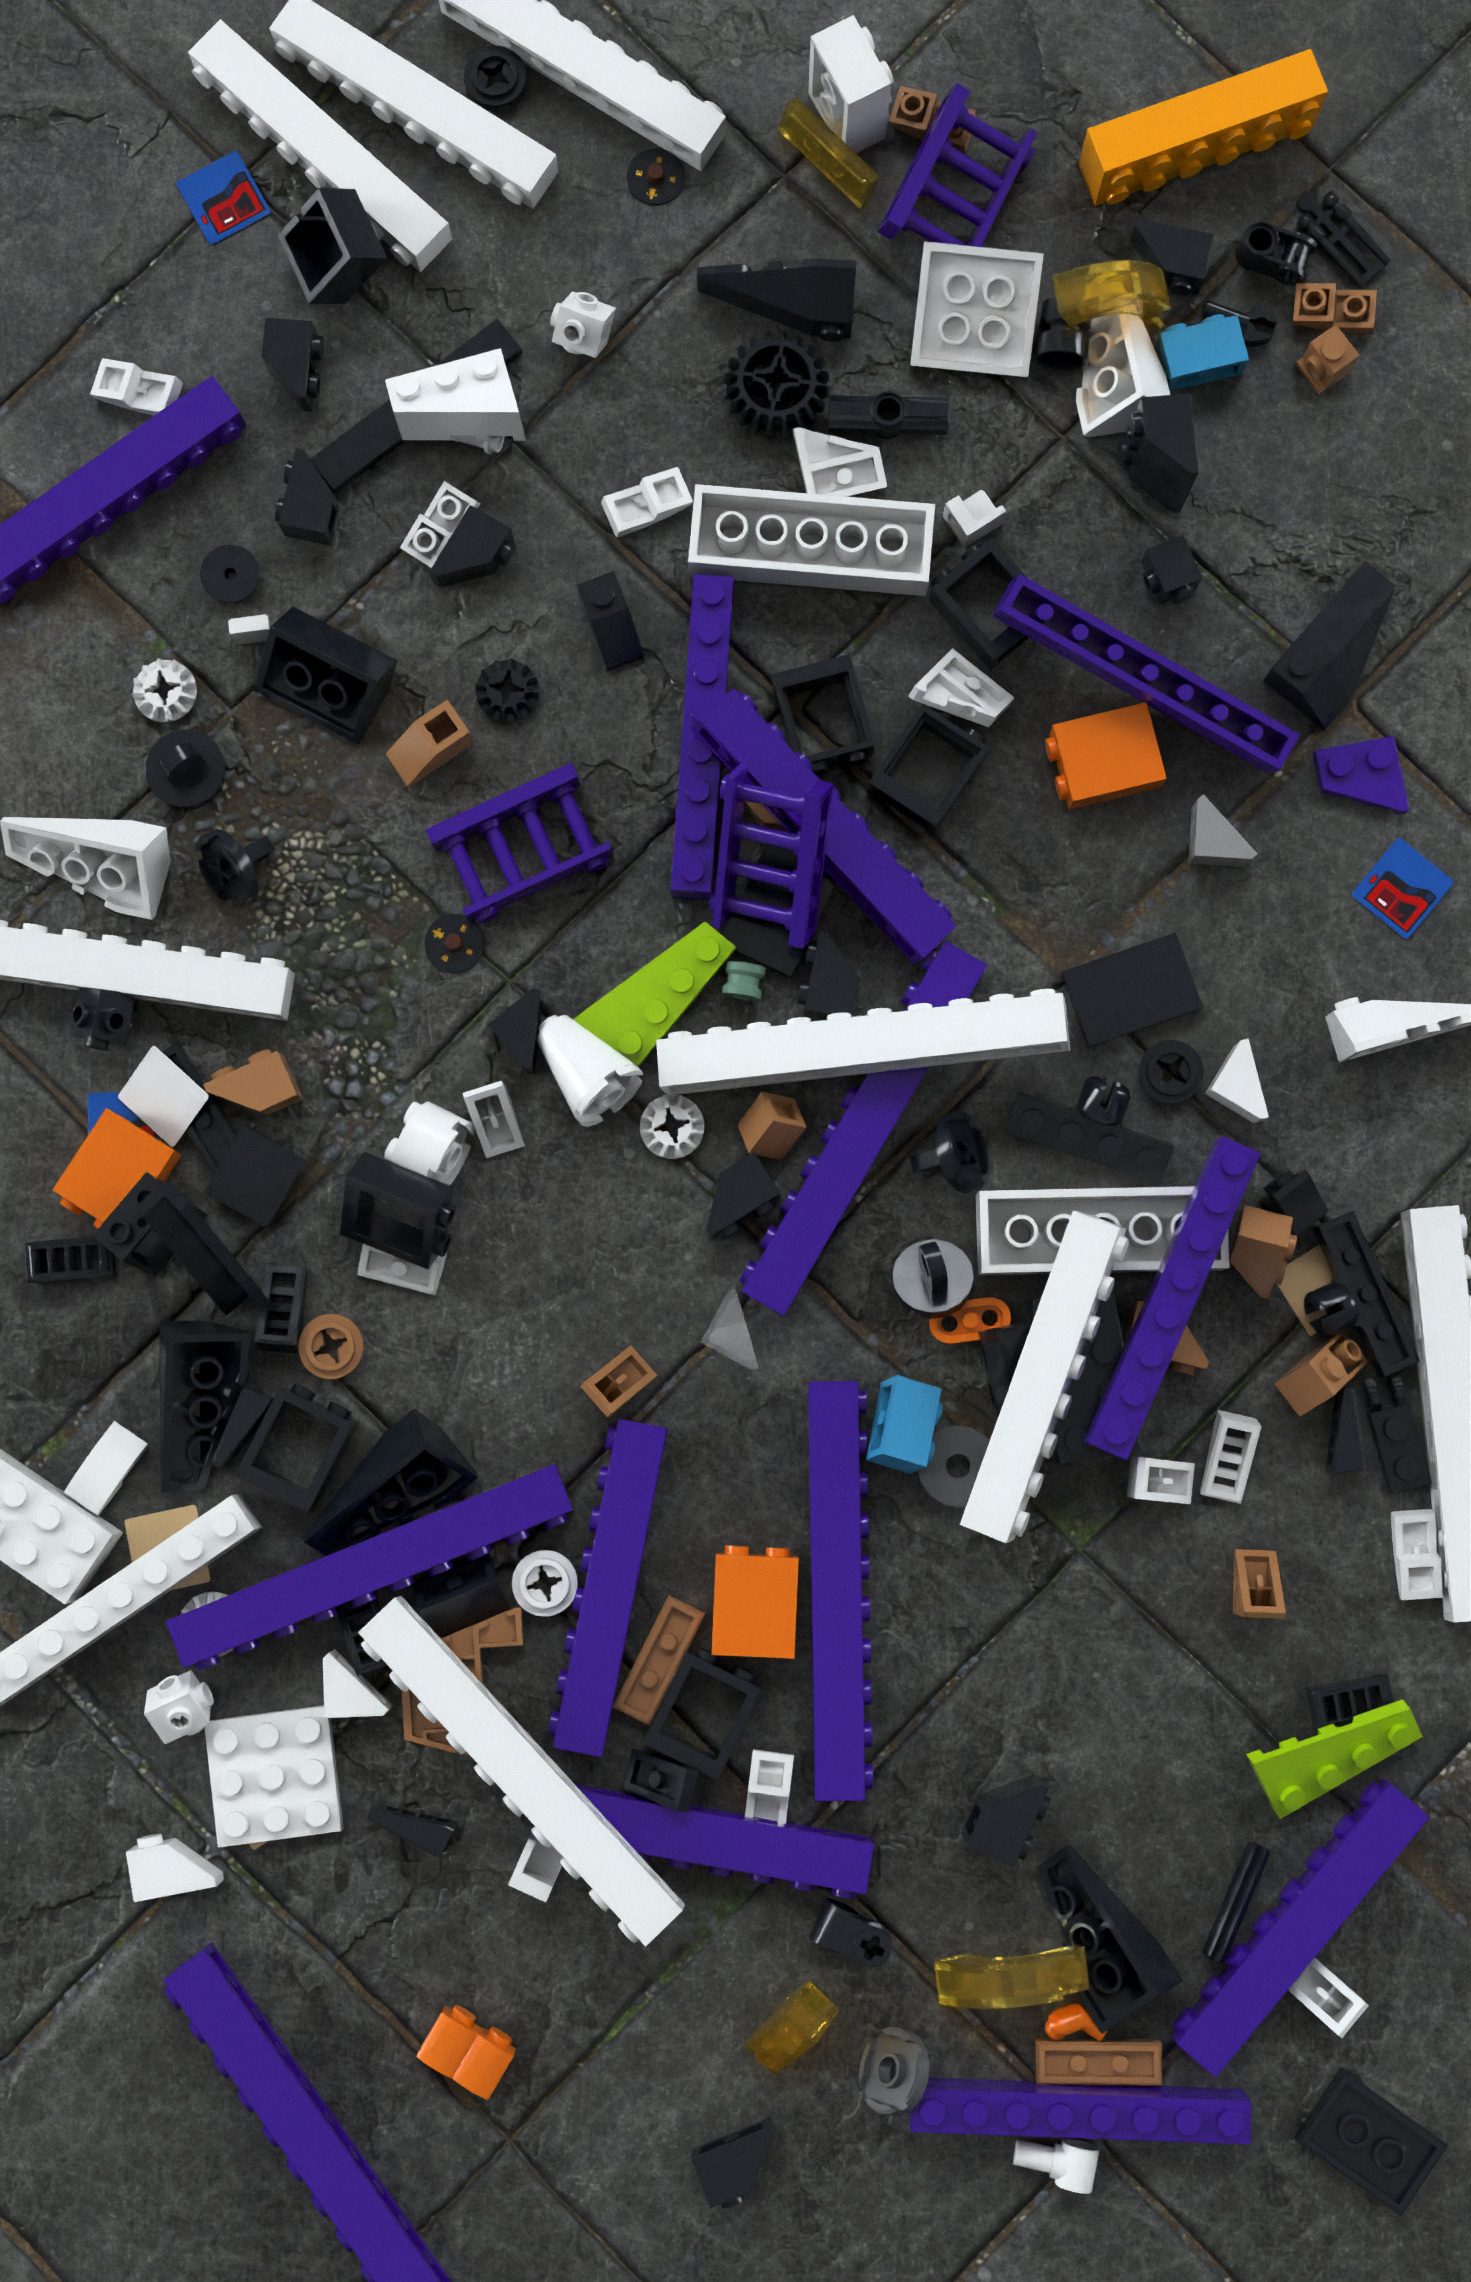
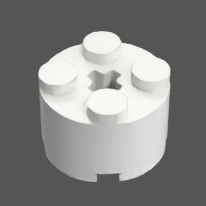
M413 1102L404 1116V1123L406 1125L399 1139L395 1137L391 1140L385 1151L384 1159L426 1177L451 1185L468 1156L471 1145L465 1143L467 1132L474 1135V1124L431 1102H425L422 1105Z

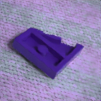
M1394 736L1324 748L1313 752L1312 755L1321 793L1335 797H1349L1354 802L1367 806L1374 804L1392 809L1393 813L1399 815L1406 814L1410 810Z

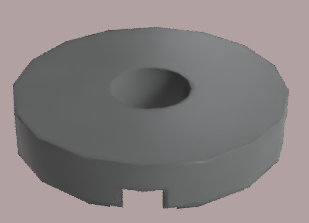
M952 1425L940 1428L933 1433L932 1441L935 1443V1452L931 1462L926 1468L917 1471L919 1480L926 1492L935 1500L944 1505L964 1507L967 1506L990 1441L984 1434L972 1427ZM954 1454L964 1455L969 1462V1470L961 1478L950 1476L946 1469L947 1460Z
M887 2027L881 2030L884 2033L880 2034L878 2038L873 2037L866 2045L860 2060L859 2083L860 2088L865 2089L867 2098L864 2099L870 2108L880 2114L901 2116L913 2110L922 2099L928 2084L930 2064L927 2049L918 2035L907 2029ZM895 2062L896 2074L893 2080L891 2081L890 2069L893 2063Z

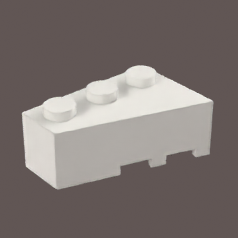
M501 348L385 380L402 440H452V436H476L477 441H489V436H513L514 441H526Z

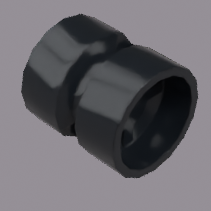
M1065 296L1050 298L1042 303L1040 329L1043 333L1038 338L1036 356L1039 364L1058 370H1074L1082 368L1087 364L1089 338L1085 335V332L1091 329L1093 307L1090 303L1075 297Z

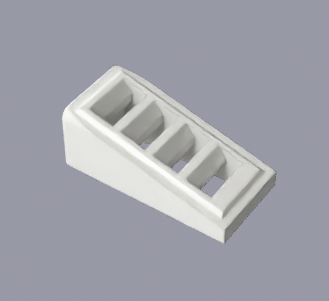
M1217 1411L1200 1490L1201 1495L1241 1504L1262 1427L1257 1419L1226 1411ZM1232 1428L1245 1431V1436L1240 1437L1228 1434L1227 1429ZM1223 1444L1241 1447V1454L1222 1450ZM1219 1460L1239 1464L1238 1469L1233 1470L1218 1466ZM1215 1476L1235 1480L1234 1487L1214 1483Z

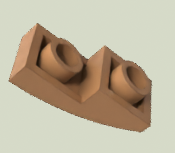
M900 86L889 119V125L923 141L941 104L938 101V94ZM968 109V113L977 118L976 110ZM952 127L947 139L952 142L951 147L965 154L972 134L961 127L957 130Z
M1296 283L1293 324L1325 331L1336 324L1343 333L1374 334L1377 290H1337L1336 283Z

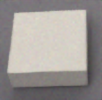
M266 614L228 620L229 633L237 645L267 641L270 627L273 625Z

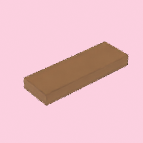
M668 1595L613 1705L614 1708L650 1726L705 1612Z
M1035 2038L1036 2085L1162 2086V2042L1158 2039H1102L1097 2041L1096 2039L1054 2040L1052 2038Z

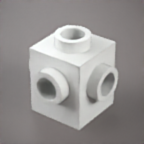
M571 292L562 303L557 302L550 319V325L555 327L552 342L562 345L570 353L586 354L596 358L608 343L616 308L599 302L595 296L589 293Z
M192 1670L179 1676L172 1675L162 1680L157 1686L147 1690L144 1715L163 1743L167 1744L182 1736L194 1735L209 1724L211 1705L214 1703L213 1695L205 1682L200 1683Z

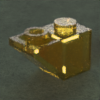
M809 1980L784 2000L747 2040L744 2046L755 2055V2058L761 2065L767 2067L773 2074H776L817 2044L839 2012V2009Z

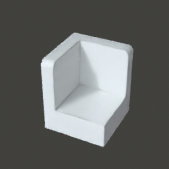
M980 490L964 501L958 495L945 503L943 518L962 546L966 548L1002 525L1007 511L1003 505L996 508L985 491Z
M531 1833L508 1885L546 1902L561 1870L560 1860L563 1856L553 1845L546 1848Z

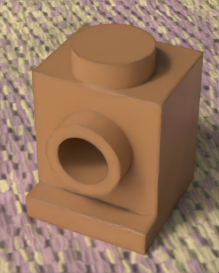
M1335 324L1310 342L1303 357L1296 361L1295 366L1319 395L1348 375L1360 355Z

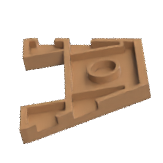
M522 1607L512 1608L441 1639L483 1684L481 1648L524 1645ZM410 1689L406 1693L402 1691L404 1740L453 1753L458 1752L446 1739V1735L449 1733L448 1730L439 1721L435 1723L430 1722L419 1710L417 1705L421 1701Z

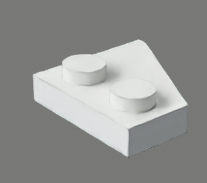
M953 648L913 687L909 694L912 700L986 727H990L1014 699L1011 694Z

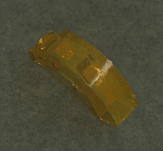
M1130 260L1110 261L1075 268L1052 276L1059 313L1069 326L1106 315L1132 314L1138 316L1146 327L1152 330L1164 326L1162 312L1171 309L1163 270L1151 263Z
M1079 1945L1014 1957H987L966 1953L934 1961L939 2003L952 2007L1000 2009L1033 2006L1064 2000L1063 1995L1090 1989L1084 1946Z

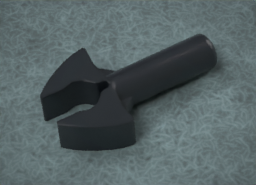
M1209 300L1202 307V315L1205 317L1222 314L1226 318L1238 315L1246 347L1265 345L1272 338V335L1257 331L1254 324L1261 323L1272 329H1275L1277 320L1272 312L1259 301H1256L1252 311L1246 313Z

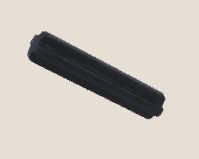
M1247 1843L1203 1948V1954L1215 1962H1225L1269 1858L1270 1851L1258 1843Z

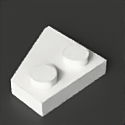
M801 427L792 429L806 493L847 497L887 487L879 447L810 431Z

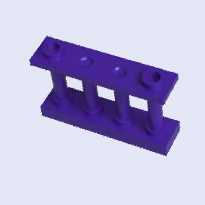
M956 83L944 96L877 232L891 240L900 230L906 232L909 229L929 242L981 247L1019 169L1024 170L1035 153V149L1031 147V144L1037 132L1029 129L1017 142L1013 141L968 113L969 108L964 103L970 90ZM952 127L956 130L961 127L1008 156L1009 159L1001 175L998 176L951 147L952 142L947 137ZM935 161L939 164L944 161L993 191L984 210H981L934 181L935 176L930 174V171ZM927 195L976 225L967 244L918 216V210L913 208L918 196L923 198Z
M572 762L425 829L435 851L443 849L444 852H449L473 903L462 908L469 923L475 920L478 924L488 922L500 914L499 909L583 870H586L588 874L596 872L609 864L607 859L614 857L609 841L596 846L573 797L575 793L574 788L581 785ZM550 799H553L554 802H559L582 851V854L560 863L537 814L539 810L538 805ZM513 816L523 820L546 869L525 880L500 830L503 826L502 822ZM479 832L482 836L486 835L509 885L508 888L488 897L464 847L466 844L465 839Z
M740 763L729 775L724 776L720 787V799L724 800L716 888L713 889L709 900V911L713 912L712 927L720 929L733 913L785 925V929L790 930L788 945L804 949L815 936L817 930L834 784L818 780L801 796L746 784L748 765ZM744 801L797 812L798 817H802L801 831L794 834L742 822ZM741 839L793 850L794 855H798L797 868L791 872L739 860ZM737 876L788 887L789 891L794 893L793 906L791 905L787 909L735 897Z

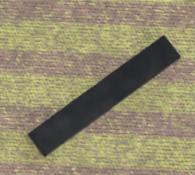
M496 319L435 366L500 348L505 365H508L522 354V350L501 322ZM390 399L310 459L321 477L335 494L407 441L402 440Z

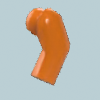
M1075 2003L1054 2010L1048 2016V2021L1045 2023L1047 2035L1054 2040H1062L1065 2036L1082 2030L1097 2041H1101L1107 2033L1106 2031L1101 2034L1086 2008Z

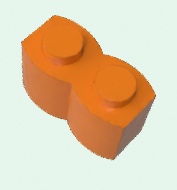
M455 2005L453 2009L444 2006L419 2048L416 2057L434 2070L452 2078L472 2093L488 2100L514 2057L516 2048L510 2044L512 2039L505 2032L495 2027H491L489 2031L481 2028L474 2023L476 2020L475 2015L461 2006Z

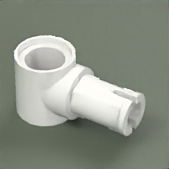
M1017 2139L1013 2165L1049 2173V2178L1055 2179V2184L1060 2188L1076 2193L1089 2194L1093 2189L1100 2149L1094 2144L1076 2139H1063L1062 2145L1055 2143L1054 2147Z

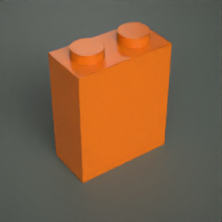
M1147 702L1053 724L1049 733L1050 738L1045 739L1048 759L1050 762L1056 761L1059 776L1055 777L1057 794L1060 800L1066 799L1068 810L1158 789L1163 786L1167 779Z
M106 1108L54 1186L53 1191L63 1197L59 1204L79 1216L83 1211H86L96 1218L93 1225L99 1228L146 1172L166 1181L182 1154L118 1113Z
M725 1545L724 1553L716 1552L711 1655L795 1659L799 1557L790 1556L791 1548L766 1547V1555L749 1554V1546Z

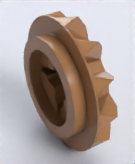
M325 1314L316 1317L305 1326L300 1335L298 1343L300 1359L305 1368L317 1377L323 1379L345 1377L359 1365L364 1351L362 1333L350 1319L344 1316ZM326 1330L327 1335H330L333 1340L347 1339L338 1348L340 1362H337L336 1358H333L329 1353L316 1355V1352L321 1351V1348L326 1345L324 1339L326 1336L323 1331Z

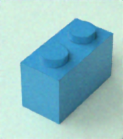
M1218 314L1204 319L1200 324L1188 327L1184 323L1169 326L1160 333L1155 346V351L1166 374L1170 391L1242 375L1249 361L1238 315L1225 318L1224 315Z
M895 1375L881 1382L866 1461L909 1474L926 1468L935 1452V1443L932 1441L934 1426L939 1422L942 1414V1403L939 1402L942 1389L900 1375Z

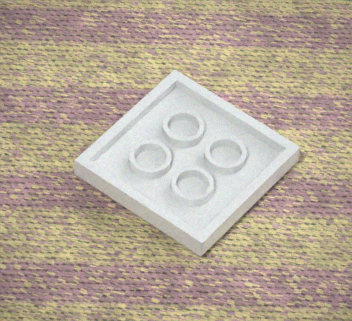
M924 241L910 365L1028 377L1044 254Z
M324 1705L209 1720V1724L205 1726V1736L218 1847L339 1832L344 1829L331 1718H324Z

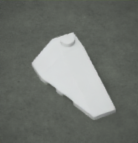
M1112 261L1083 282L1082 300L1090 303L1093 311L1091 329L1085 332V335L1089 338L1087 364L1082 367V387L1077 388L1076 404L1083 435L1088 438L1125 432L1126 427L1131 426V413L1136 412L1141 397L1170 395L1166 374L1118 263Z
M4 817L0 820L6 856L47 877L55 874L73 883L72 890L82 895L88 891L104 899V906L115 912L150 920L156 916L171 863L166 827L133 820Z
M1358 997L1335 1003L1336 1010L1325 1016L1340 1063L1470 1026L1471 1004L1370 1000L1360 1003Z

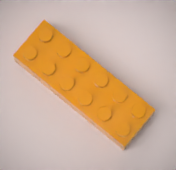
M1311 49L1088 128L1078 165L1094 206L1106 202L1108 205L1117 204L1125 200L1133 192L1142 189L1145 192L1153 191L1164 185L1167 180L1175 177L1189 178L1199 173L1203 167L1217 163L1219 166L1234 161L1239 154L1251 150L1256 153L1262 152L1273 146L1278 140L1287 137L1298 139L1305 136L1312 130L1329 91Z

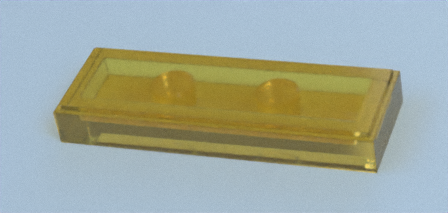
M798 97L788 102L778 131L857 207L862 208L870 201L880 176Z

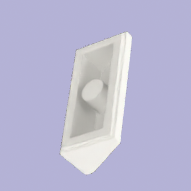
M363 1244L357 1275L436 1295L447 1253L444 1257L438 1256L429 1270Z

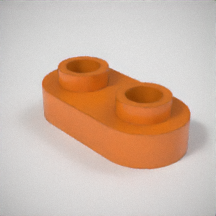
M998 1298L967 1300L960 1310L949 1315L957 1323L953 1331L948 1332L943 1329L941 1322L944 1317L929 1318V1329L933 1337L944 1344L979 1340V1331L1010 1325L1011 1313L1008 1306ZM987 1310L993 1311L996 1314L997 1320L993 1326H987L982 1321V1314Z

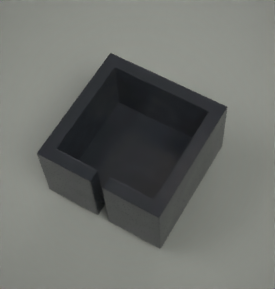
M318 188L300 209L302 214H296L278 234V237L308 303L345 304L387 257L356 190Z

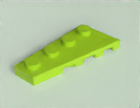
M703 922L573 1020L640 1067L657 1046L656 1040L664 1038L735 952L737 947L707 922Z
M1402 1699L1353 1717L1351 1724L1342 1727H1335L1334 1724L1319 1728L1317 1736L1299 1742L1293 1737L1279 1742V1749L1263 1754L1259 1749L1246 1755L1272 1809L1279 1819H1282L1423 1736L1411 1709Z

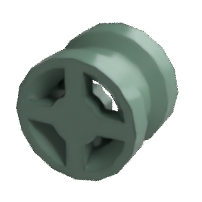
M728 961L725 969L728 974V982L723 985L722 995L737 1000L761 1001L762 991L759 988V983L765 977L766 968L747 962Z

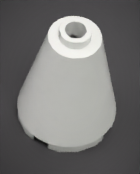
M552 1015L539 1026L538 1031L540 1033L537 1036V1043L575 1119L580 1125L588 1127L604 1121L600 1116L601 1113L609 1108L616 1113L640 1088L642 1080L638 1075H643L641 1069L569 1016L561 1015L558 1017L557 1015Z

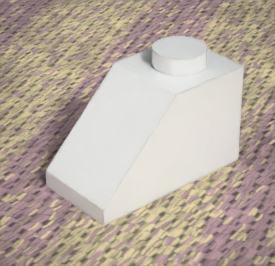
M162 1834L144 1836L137 1839L138 1845L126 1851L134 1902L217 1887L224 1880L223 1871L176 1838L163 1840Z

